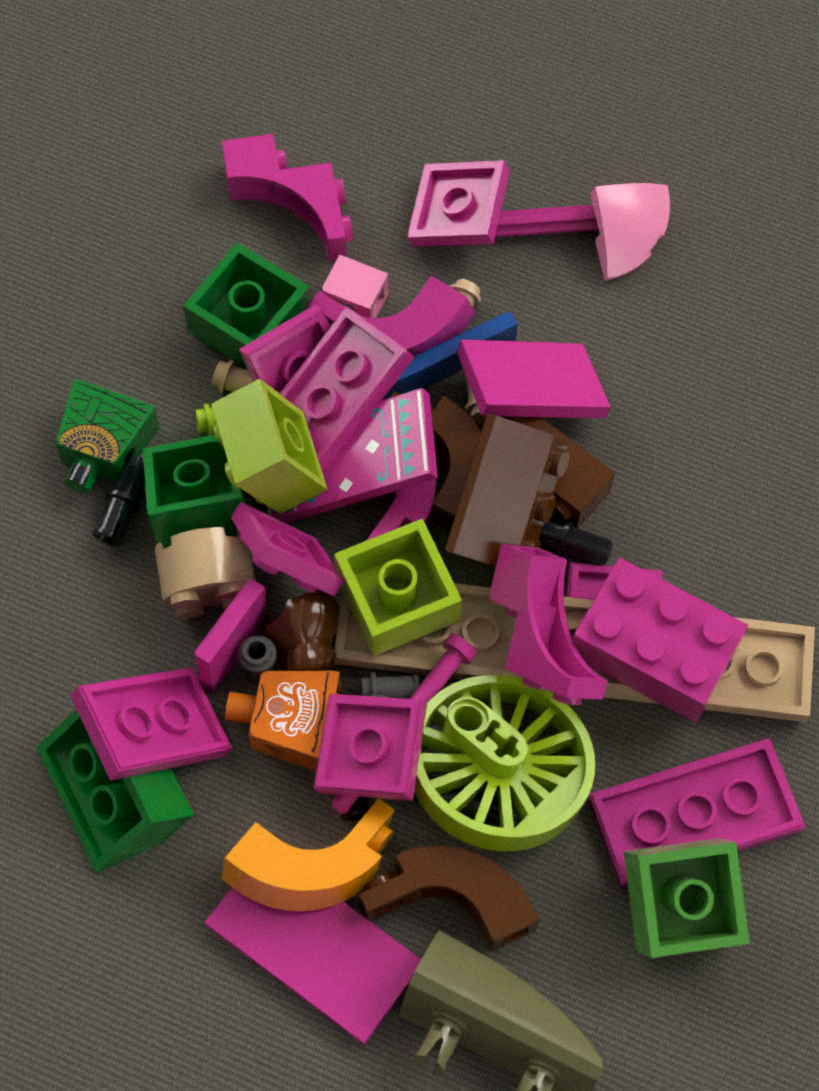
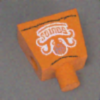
M262 672L257 696L230 691L226 704L225 720L251 724L249 740L253 750L317 771L329 694H340V672Z

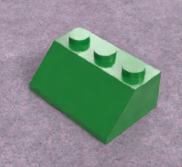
M77 709L36 747L95 873L103 872L166 841L194 816L171 768L110 780Z

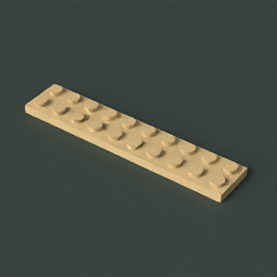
M454 583L462 599L460 622L374 657L371 655L344 594L342 596L334 650L336 653L334 664L427 676L446 652L443 647L444 641L450 634H455L466 640L476 650L477 655L469 665L461 663L450 679L463 680L482 675H505L523 679L522 676L505 669L516 618L505 614L506 607L489 600L491 590L489 587ZM564 597L565 616L572 640L594 600ZM734 617L748 624V627L737 651L704 710L807 722L811 709L815 627ZM589 666L597 675L607 680L604 693L605 698L659 704Z

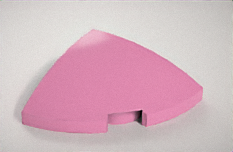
M653 183L597 186L591 191L590 195L600 235L595 239L605 281L622 277L634 271L651 256L652 248L658 239L664 236L668 225L670 213L668 185Z

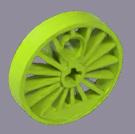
M505 675L475 676L455 682L437 693L427 703L421 745L445 754L421 753L420 749L414 793L429 817L444 831L458 840L492 851L508 852L531 849L557 837L571 824L584 805L595 776L593 745L578 715L567 704L554 700L551 691L528 687L522 684L523 679ZM481 701H488V706ZM501 702L516 705L510 724L502 718ZM525 709L538 714L540 717L522 734L518 732ZM435 721L442 727V731L429 728L430 725ZM550 724L559 732V734L532 743ZM459 726L467 727L472 731L463 730ZM569 747L574 755L547 756ZM426 772H451L429 780ZM556 774H569V775H568L566 778H564V777H561V776L556 775ZM467 785L449 803L440 796L443 793ZM486 787L475 819H470L461 814L460 811ZM496 790L500 827L484 824ZM511 801L522 819L515 828Z

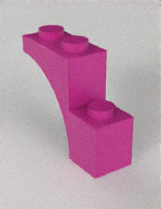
M273 134L222 141L230 201L255 200L285 208L303 219L315 231L323 243L329 262L336 261L339 254L346 257V242L353 241L352 226L349 215L341 216L340 205L346 204L344 184L342 178L334 179L331 163L287 169L284 150L276 151Z
M501 544L489 600L506 607L505 614L516 618L505 669L522 676V684L528 687L553 691L552 698L565 704L581 705L582 699L603 700L607 680L597 675L584 662L573 643L568 629L563 597L567 559L537 547Z

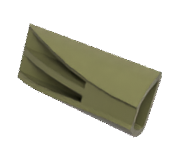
M439 930L412 976L399 1016L429 1030L419 1051L413 1058L416 1066L421 1069L436 1050L438 1051V1056L432 1075L442 1076L458 1044L523 1076L516 1091H592L603 1069V1062L600 1055L580 1029L557 1006L514 973Z

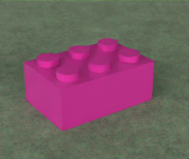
M619 557L576 630L573 643L587 665L697 723L737 651L748 624Z

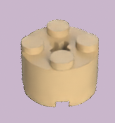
M211 527L186 531L171 536L172 546L165 549L161 542L155 546L163 605L176 609L177 618L188 619L198 617L205 613L204 607L223 604V609L226 610L247 580L252 578L256 581L251 550L239 539L240 532L237 528L238 537L226 536L224 527Z

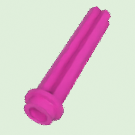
M593 205L506 210L500 213L495 237L598 231L599 228Z

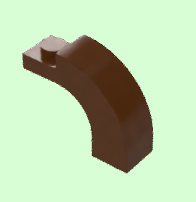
M394 391L390 398L401 394ZM442 396L435 410L431 409L435 452L443 460L448 471V477L433 501L431 523L451 532L482 431L467 412L453 401Z
M426 846L397 854L395 868L399 875L392 878L390 873L378 876L366 883L364 886L366 891L359 894V906L364 917L370 922L412 902L425 898H441L457 903L475 919L491 952L535 932L539 922V918L524 890L506 870L485 856L458 847Z

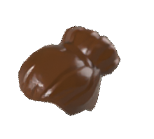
M317 589L315 593L309 592L305 595L289 599L282 614L266 626L264 631L265 637L271 640L275 648L282 653L280 659L285 664V667L281 671H328L333 667L336 653L331 645L339 624L337 601L334 596Z

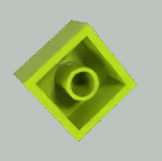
M260 378L211 404L216 422L213 424V431L217 440L225 449L228 460L225 463V472L235 488L243 489L252 495L258 503L266 504L279 514L328 490L303 411Z
M423 518L334 554L335 567L345 581L341 586L342 592L372 657L460 622L462 599Z

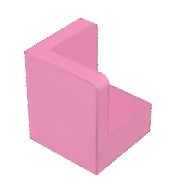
M339 254L322 287V291L328 297L354 307V312L358 315L377 318L388 297V273Z

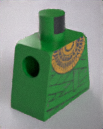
M75 378L56 440V447L61 461L71 466L64 480L65 485L75 492L89 494L97 476L116 482L126 459L129 456L139 457L143 452V448H146L156 434L159 422L155 406Z

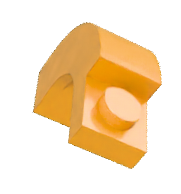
M378 798L342 841L331 847L319 850H305L290 846L255 822L225 857L221 879L247 898L281 910L313 911L342 903L364 889L366 883L375 878L382 857L379 853L385 848L394 832L389 828L395 809Z

